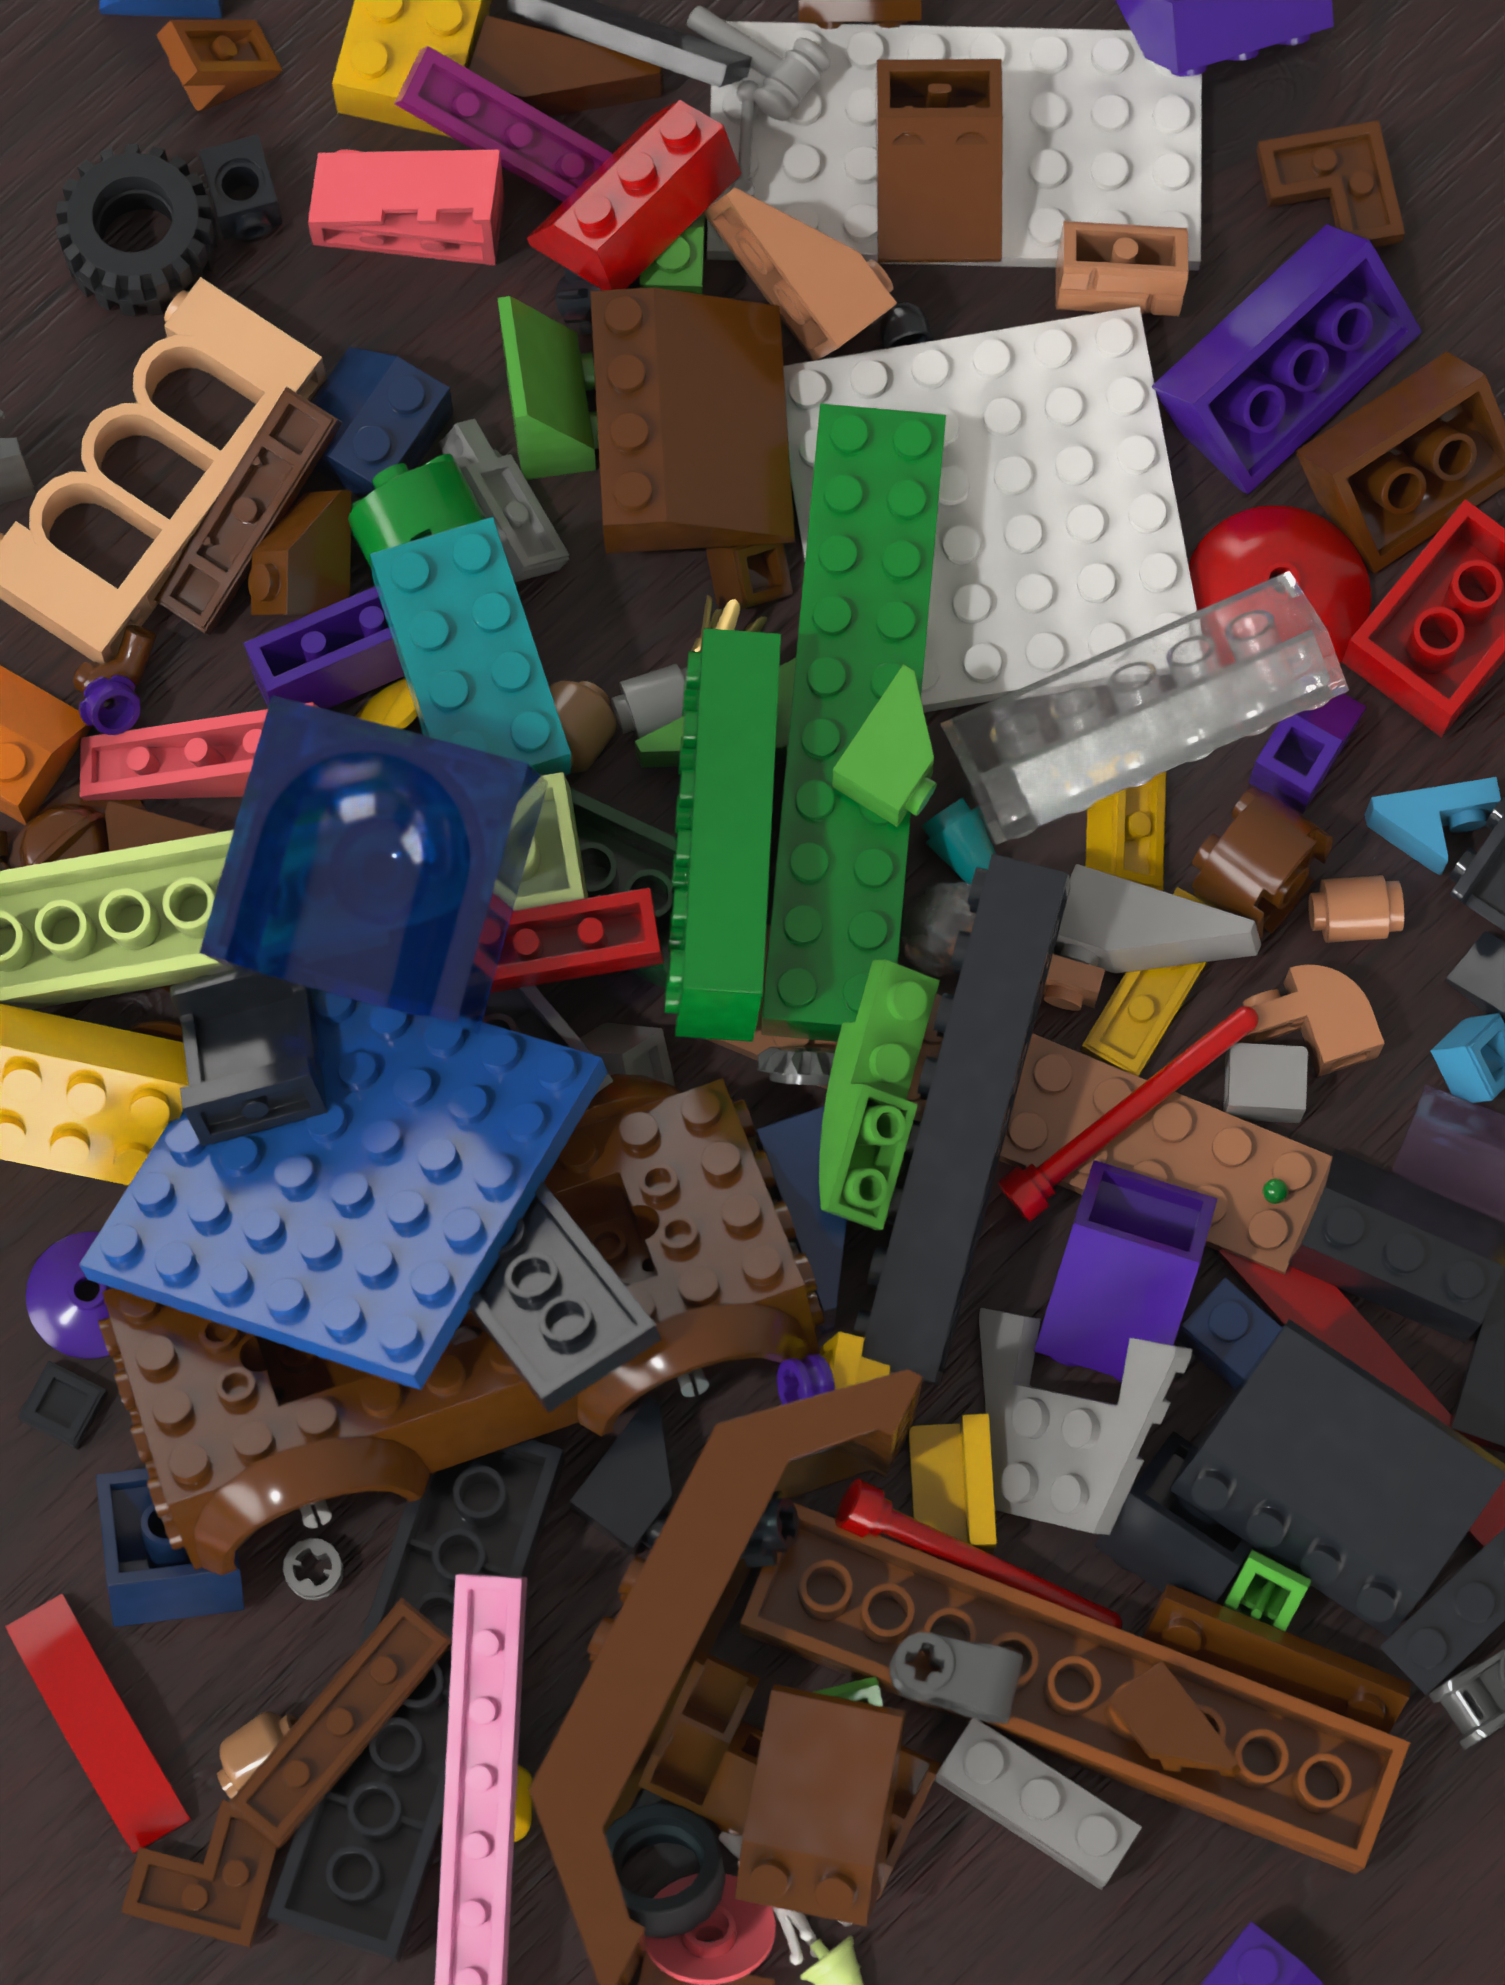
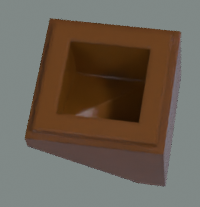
M784 543L706 548L718 607L724 608L730 600H737L740 604V609H746L793 594Z

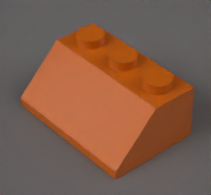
M1 665L0 811L26 825L34 817L81 744V737H86L92 726L87 725L82 720L77 709Z

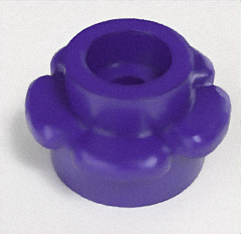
M118 674L113 675L111 679L98 677L90 682L84 690L85 700L79 705V713L82 720L89 726L94 725L98 731L107 735H117L129 730L136 723L140 714V698L134 693V683L129 678ZM109 698H113L114 701L110 705L105 707V701Z

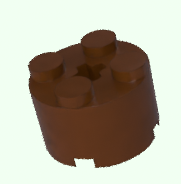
M1251 787L1235 805L1231 814V818L1234 821L1220 838L1215 833L1210 835L1197 851L1192 865L1200 871L1192 884V889L1195 890V897L1208 906L1254 920L1260 940H1262L1263 928L1272 934L1286 921L1308 893L1315 881L1308 876L1309 866L1314 857L1325 864L1332 848L1333 837L1271 793H1262L1255 787Z

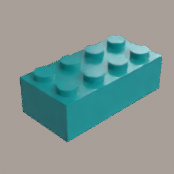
M493 517L371 553L372 577L442 792L447 793L561 772L564 775L571 774V752Z

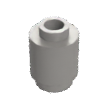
M676 663L619 682L622 695L611 698L623 734L634 731L638 740L682 717L683 686L687 667L679 669Z

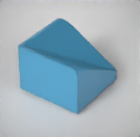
M1500 1013L1465 1018L1431 1050L1443 1078L1457 1103L1469 1104L1492 1101L1505 1088V1023Z

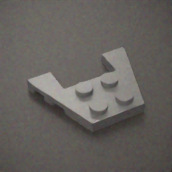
M980 1308L979 1327L986 1414H989L994 1510L1085 1532L1110 1535L1144 1461L1137 1455L1152 1423L1161 1424L1170 1405V1402L1164 1397L1175 1373L1185 1372L1191 1360L1192 1349L1130 1338L1118 1405L1031 1387L1030 1378L1035 1356L1034 1349L1038 1339L1041 1319Z

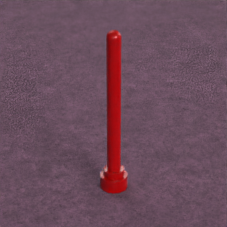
M1249 1006L1238 1008L1037 1168L1032 1163L1024 1170L1017 1166L997 1182L999 1187L1025 1220L1030 1223L1050 1207L1047 1200L1056 1194L1053 1189L1054 1186L1251 1032L1259 1021L1255 1009Z
M858 1478L849 1485L842 1496L835 1517V1525L840 1529L860 1538L865 1537L867 1534L877 1537L883 1533L937 1559L1121 1630L1122 1619L1115 1611L892 1509V1501L884 1498V1490Z

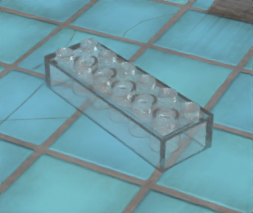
M1290 571L940 724L963 781L995 844L998 845L1011 838L1025 837L1036 830L1037 827L1066 814L1084 811L1090 808L1096 801L1123 789L1144 785L1155 775L1185 762L1201 760L1207 757L1213 750L1242 737L1258 735L1266 731L1272 724L1304 710L1320 708L1328 703L1330 699L1348 692L1349 689L1327 628Z

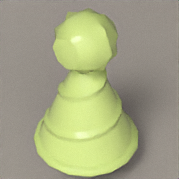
M848 1936L830 1951L820 1938L809 1947L819 1960L800 1975L801 1980H807L815 1985H864L860 1973V1965L857 1962L853 1948V1937Z

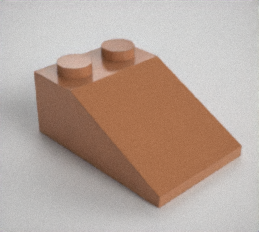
M736 187L703 212L770 305L780 306V318L812 361L819 360L841 347L897 304L889 293L893 290V284L887 273L876 261L870 259L866 262L860 252Z

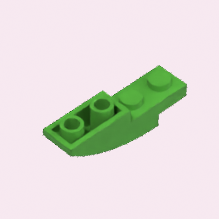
M886 959L872 961L856 1021L842 1023L826 1093L819 1156L821 1210L875 1230H883L918 1104L906 1099L940 981Z

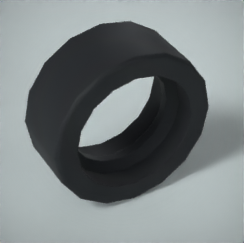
M655 1803L632 1809L615 1820L606 1831V1841L629 1920L645 1927L644 1936L664 1939L685 1934L708 1920L721 1901L726 1878L717 1835L702 1816L679 1805ZM659 1843L678 1844L697 1855L700 1865L698 1876L690 1886L676 1895L660 1899L640 1897L627 1890L623 1885L621 1876L623 1866L630 1856L644 1847Z

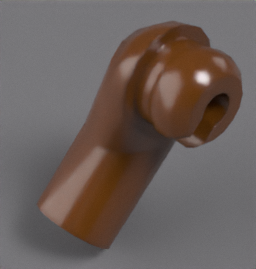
M127 625L116 659L102 665L97 662H84L76 669L73 677L76 690L83 693L84 697V690L90 682L98 677L111 679L116 674L129 678L134 683L135 688H137L144 675L156 634L141 626ZM113 698L107 699L105 703L112 700Z

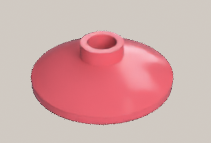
M698 1874L689 1875L670 1883L654 1898L660 1899L678 1894L690 1886ZM725 1874L726 1879L721 1901L708 1920L685 1934L664 1939L645 1936L647 1953L663 1972L687 1983L716 1985L737 1980L757 1968L772 1949L776 1935L773 1908L735 1899L738 1877ZM710 1939H712V1940H717V1941H713V1942H703V1941H705V1940H710Z

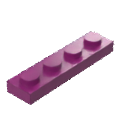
M429 46L420 49L394 103L473 150H500L502 167L563 202L612 155L611 152Z

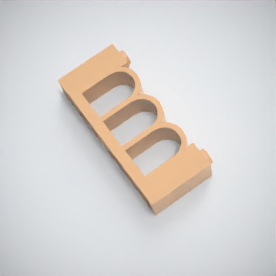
M201 277L190 292L182 290L168 306L164 316V321L166 322L164 328L167 338L155 342L141 355L133 375V392L137 403H121L105 409L90 422L82 439L81 459L86 472L71 471L51 479L38 491L30 507V530L15 521L6 535L0 533V599L100 665L116 659L127 625L142 626L158 605L154 601L155 597L284 389L288 387L310 401L327 379L323 359L320 355ZM182 368H197L213 375L256 405L221 451L160 411L152 403V395L158 383L166 375ZM129 436H148L160 441L205 471L204 475L170 520L109 480L101 472V462L107 450L117 441ZM78 504H97L109 509L154 539L153 543L118 589L57 549L49 541L50 530L55 519L67 508Z

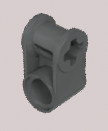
M919 1632L908 1636L899 1645L890 1662L889 1676L893 1687L902 1696L910 1700L951 1709L958 1714L982 1721L1009 1723L1023 1656L1017 1652L994 1645L964 1642L933 1633ZM918 1652L929 1654V1666L938 1669V1672H931L925 1682L915 1680V1668L905 1664V1661H913Z
M1505 1649L1480 1665L1478 1663L1472 1665L1428 1694L1433 1703H1442L1461 1732L1462 1738L1459 1743L1464 1751L1505 1726Z

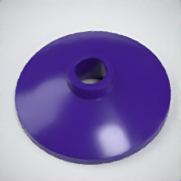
M99 1232L72 1234L51 1245L35 1263L27 1283L26 1305L35 1330L53 1349L77 1359L94 1360L110 1357L98 1320L109 1317L102 1291L112 1287L98 1283L100 1286L99 1294L94 1300L89 1302L79 1300L76 1295L78 1286L88 1280L79 1264Z

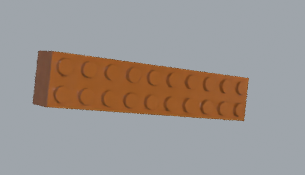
M794 1503L799 1519V1532L796 1543L791 1548H788L787 1552L777 1553V1565L762 1567L740 1623L741 1634L858 1680L876 1677L879 1688L899 1696L902 1695L893 1687L889 1676L890 1662L899 1645L908 1636L919 1632L933 1633L964 1642L984 1643L1009 1649L1023 1656L1009 1723H993L979 1720L1000 1735L1351 1873L1357 1874L1365 1868L1410 1742L881 1536L874 1537L867 1534L865 1537L860 1538L838 1528L835 1525V1518ZM918 1652L913 1661H905L906 1665L915 1668V1680L925 1682L931 1672H938V1669L929 1666V1654ZM1162 1660L1234 1755L1240 1765L1241 1772L1234 1777L1221 1776L1219 1770L1182 1767L1181 1772L1164 1770L1160 1759L1150 1758L1115 1715L1108 1699ZM914 1701L968 1723L972 1720V1718L958 1714L951 1709Z

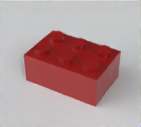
M1466 499L1353 635L1342 661L1347 667L1441 738L1505 661V528Z

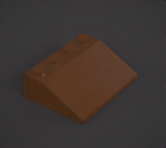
M654 287L590 291L602 517L606 554L795 542L780 306Z

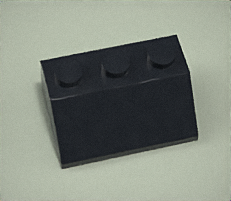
M1335 1148L1331 1155L1333 1157L1289 1258V1266L1465 1343L1482 1324L1505 1267V1223Z

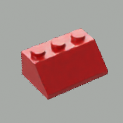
M681 100L653 114L527 237L529 245L601 290L626 289L742 174L724 125Z

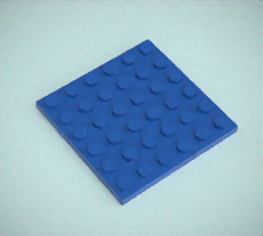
M300 968L312 994L328 1113L202 1146L182 1110L179 1119L169 1121L79 1266L88 1280L421 1390L467 1313L471 1298L476 1291H480L500 1257L499 1252L501 1248L507 1245L517 1228L516 1223L520 1217L522 1219L535 1197V1191L541 1181L544 1182L608 1072L602 1057L417 1002L407 1003L405 999Z

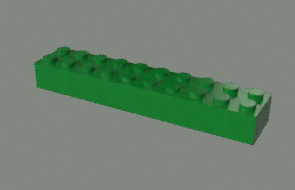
M820 403L763 1002L762 1035L838 1042L842 1023L856 1021L872 961L886 959L896 964L898 963L911 812L908 811L899 826L896 827L832 787L833 768L903 664L915 672L921 698L946 423L945 414Z

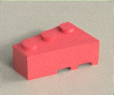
M343 149L335 153H318L308 219L312 244L316 246L496 266L505 200L500 150L360 152Z

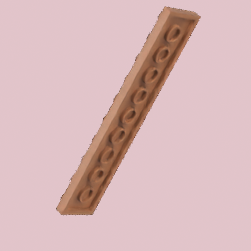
M766 924L763 995L753 1042L719 1039L706 1040L757 1061L758 1054L770 1047L804 1046L836 1049L837 1042L762 1035V1013L771 928L770 925ZM936 994L906 1099L918 1104L914 1120L922 1121L927 1100L920 1099L921 1094H917L923 1065L927 1056L938 1058L943 1038L937 1037V1031H934L935 1020L942 998L938 994ZM1032 1034L999 1161L1013 1167L1018 1166L1022 1170L1031 1163L1037 1168L1147 1080ZM817 1085L824 1089L828 1088V1085ZM1173 1092L1057 1185L1083 1195L1093 1160L1218 1198L1205 1246L1216 1251L1220 1249L1285 1275L1289 1265V1258L1333 1156ZM1273 1178L1283 1180L1288 1187L1287 1198L1278 1204L1268 1202L1262 1192L1264 1184Z

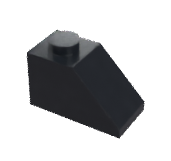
M650 1397L643 1403L570 1500L571 1510L633 1557H635L643 1545L652 1550L670 1515L668 1511L673 1506L659 1404Z

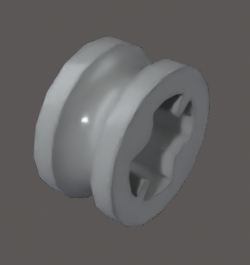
M308 1538L297 1542L289 1549L284 1558L283 1572L286 1582L296 1595L306 1600L318 1601L328 1598L338 1590L343 1580L344 1567L339 1553L330 1543L322 1539ZM309 1553H313L318 1561L326 1558L331 1560L332 1569L323 1570L328 1579L318 1586H315L309 1578L303 1579L300 1582L296 1578V1569H304L299 1560Z

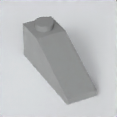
M1076 864L1069 879L1071 889L1058 934L1055 952L1061 957L1100 967L1112 973H1123L1257 956L1261 947V941L1254 920Z

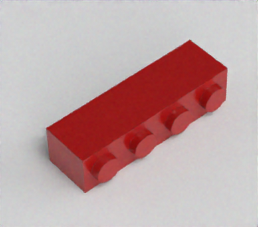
M650 888L392 932L401 993L407 1003L429 1004L664 963L655 904Z

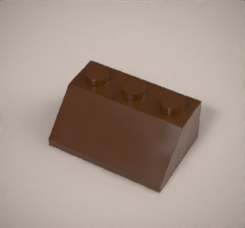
M1448 351L1296 451L1317 501L1334 524L1354 544L1364 564L1373 573L1378 572L1438 532L1465 499L1474 506H1477L1505 487V421L1487 377L1483 372Z

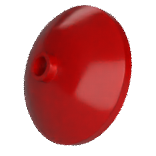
M1268 505L1236 513L1220 522L1206 534L1198 544L1188 564L1205 656L1225 673L1246 683L1270 688H1286L1306 684L1312 676L1320 679L1342 664L1350 639L1369 617L1371 605L1370 581L1366 566L1358 550L1338 527L1321 516L1304 509L1282 505ZM1275 575H1284L1289 578L1292 587L1285 591L1276 590L1270 584L1269 579Z

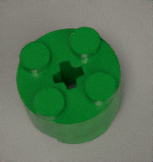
M452 454L438 456L424 466L410 471L404 463L384 469L372 480L376 489L365 498L351 504V513L348 516L351 531L370 568L371 553L487 519Z

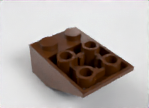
M877 59L875 84L877 263L1002 262V59Z

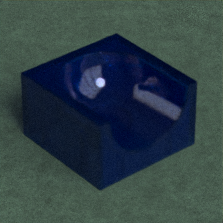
M272 695L199 953L234 969L478 1035L548 781L529 763Z

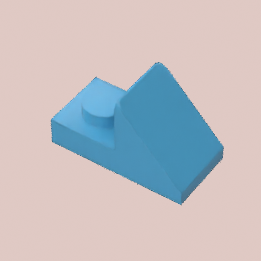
M1497 777L1371 797L1365 812L1367 827L1432 872L1442 875L1448 863V853L1442 826L1449 825L1450 831L1454 833L1468 832L1484 827L1490 814L1501 800Z

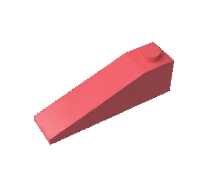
M313 702L127 730L117 735L101 734L81 737L80 797L85 801L287 796L307 790L314 792L334 789L343 782V728Z

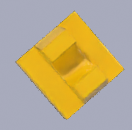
M838 1332L820 1347L819 1355L826 1360L831 1369L835 1390L889 1375L890 1366L861 1357L864 1343L863 1337Z

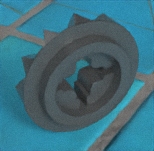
M804 1046L770 1047L758 1054L757 1070L770 1073V1081L828 1085L836 1049Z

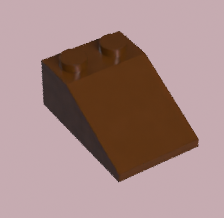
M774 1684L771 1690L742 1838L735 1899L867 1926L883 1886L905 1711Z

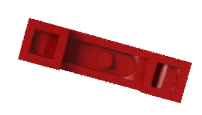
M63 1593L5 1626L62 1733L134 1855L137 1854L139 1848L145 1849L191 1822L189 1814L142 1736Z

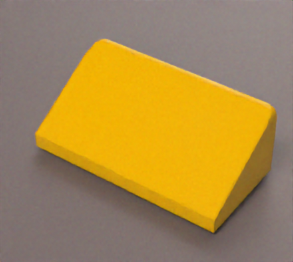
M1117 758L1097 764L1089 769L1085 867L1163 891L1166 769Z

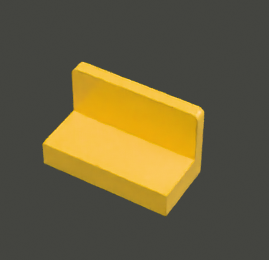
M989 1414L962 1415L961 1424L912 1426L909 1430L913 1518L987 1553H994L997 1543Z

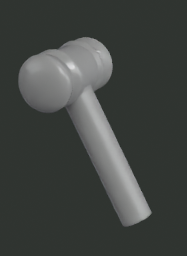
M700 5L692 11L687 21V27L712 43L752 56L750 67L766 77L763 81L764 86L754 92L755 102L766 115L778 121L789 119L791 109L799 107L801 99L813 84L821 79L820 72L826 71L831 64L826 51L816 42L807 38H798L793 45V50L786 51L783 59Z

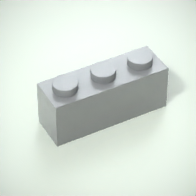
M974 1718L968 1724L935 1778L937 1783L1100 1890L1106 1885L1142 1828Z

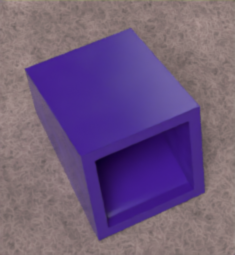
M1093 1160L1034 1351L1048 1355L1056 1362L1066 1366H1082L1111 1375L1122 1383L1130 1338L1174 1345L1200 1265L1218 1198Z

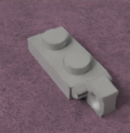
M475 419L456 423L444 439H441L439 445L443 454H452L456 459L486 518L493 517L514 582L559 571L569 560V553L512 455L502 456L496 449H492Z

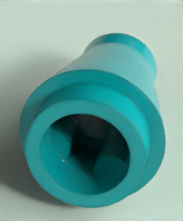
M963 798L921 826L929 837L925 844L970 887L976 867L988 869L991 855L996 854L978 808L976 807L971 810Z

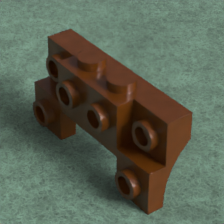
M700 1650L649 1758L638 1786L713 1821L719 1829L728 1834L742 1836L763 1731L741 1720L760 1678ZM901 1745L883 1886L878 1900L941 1766V1763Z

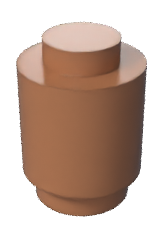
M1383 875L1322 879L1319 892L1309 894V919L1312 931L1322 930L1326 943L1387 939L1389 932L1403 931L1404 900L1400 881H1385Z

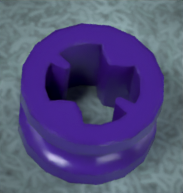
M819 1354L806 1355L802 1361L797 1358H790L780 1363L777 1372V1387L782 1405L835 1390L831 1369L826 1360Z

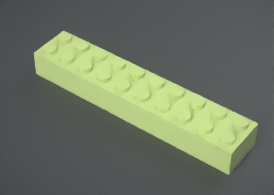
M561 772L414 798V806L340 816L327 813L1 870L0 1004L30 1010L179 984L194 980L200 976L213 975L254 964L263 959L276 958L288 954L293 955L297 963L386 948L394 946L393 931L588 898L570 786L564 773Z

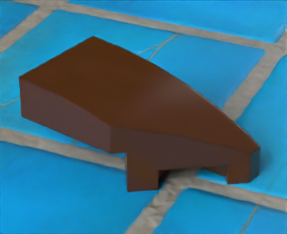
M1162 1660L1108 1699L1115 1715L1150 1758L1160 1759L1164 1770L1181 1772L1182 1767L1219 1770L1221 1776L1234 1777L1241 1772L1240 1765L1234 1755Z

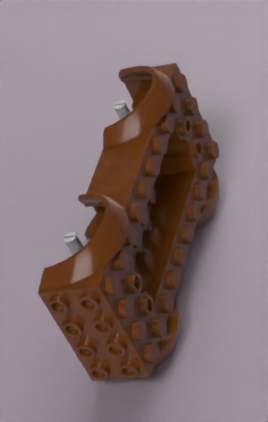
M612 1074L611 1077L614 1081L594 1095L543 1183L653 1320L662 1340L549 1413H547L469 1309L457 1329L464 1326L478 1327L482 1330L480 1337L457 1345L449 1342L424 1386L419 1390L115 1288L102 1291L109 1317L98 1320V1324L109 1356L113 1357L117 1369L114 1376L124 1406L130 1412L133 1422L130 1429L142 1463H145L150 1479L146 1480L158 1517H162L172 1549L176 1550L185 1547L194 1570L204 1568L213 1573L224 1575L237 1570L234 1563L235 1551L246 1537L280 1515L297 1508L301 1510L304 1525L308 1528H316L318 1525L311 1506L315 1504L321 1524L325 1525L331 1519V1513L325 1499L363 1491H389L405 1497L410 1503L423 1497L430 1474L578 1422L600 1436L614 1432V1424L626 1407L639 1396L677 1377L682 1395L692 1397L695 1394L688 1375L692 1374L698 1393L701 1394L709 1386L702 1367L745 1358H765L780 1363L790 1358H797L802 1361L806 1355L818 1354L820 1351L815 1327L824 1325L825 1321L814 1292L817 1290L816 1281L805 1252L800 1254L794 1241L796 1232L784 1200L778 1202L773 1189L776 1183L764 1149L758 1151L753 1139L756 1133L744 1099L732 1102L723 1078L684 1092L677 1087L645 1075Z

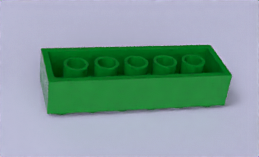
M704 628L700 652L688 651L682 698L683 736H681L678 765V775H681L675 817L677 842L676 854H674L671 885V893H674L668 936L670 962L669 974H667L664 1005V1013L676 1014L675 1036L747 1042H753L763 995L781 634Z

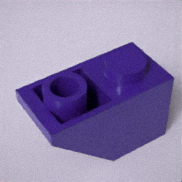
M1312 676L1288 707L1255 761L1249 783L1265 793H1271L1286 805L1304 814L1367 707Z

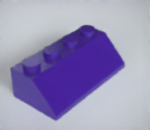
M1326 224L1151 387L1156 391V395L1179 432L1240 491L1249 494L1408 346L1422 330L1370 240Z

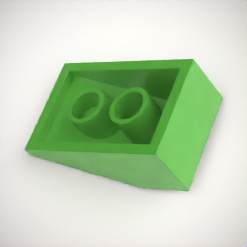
M511 296L498 297L505 366L521 473L526 480L596 470L594 449L599 448L597 411L589 412L586 396L587 390L596 389L592 352L580 354L578 336L574 330Z

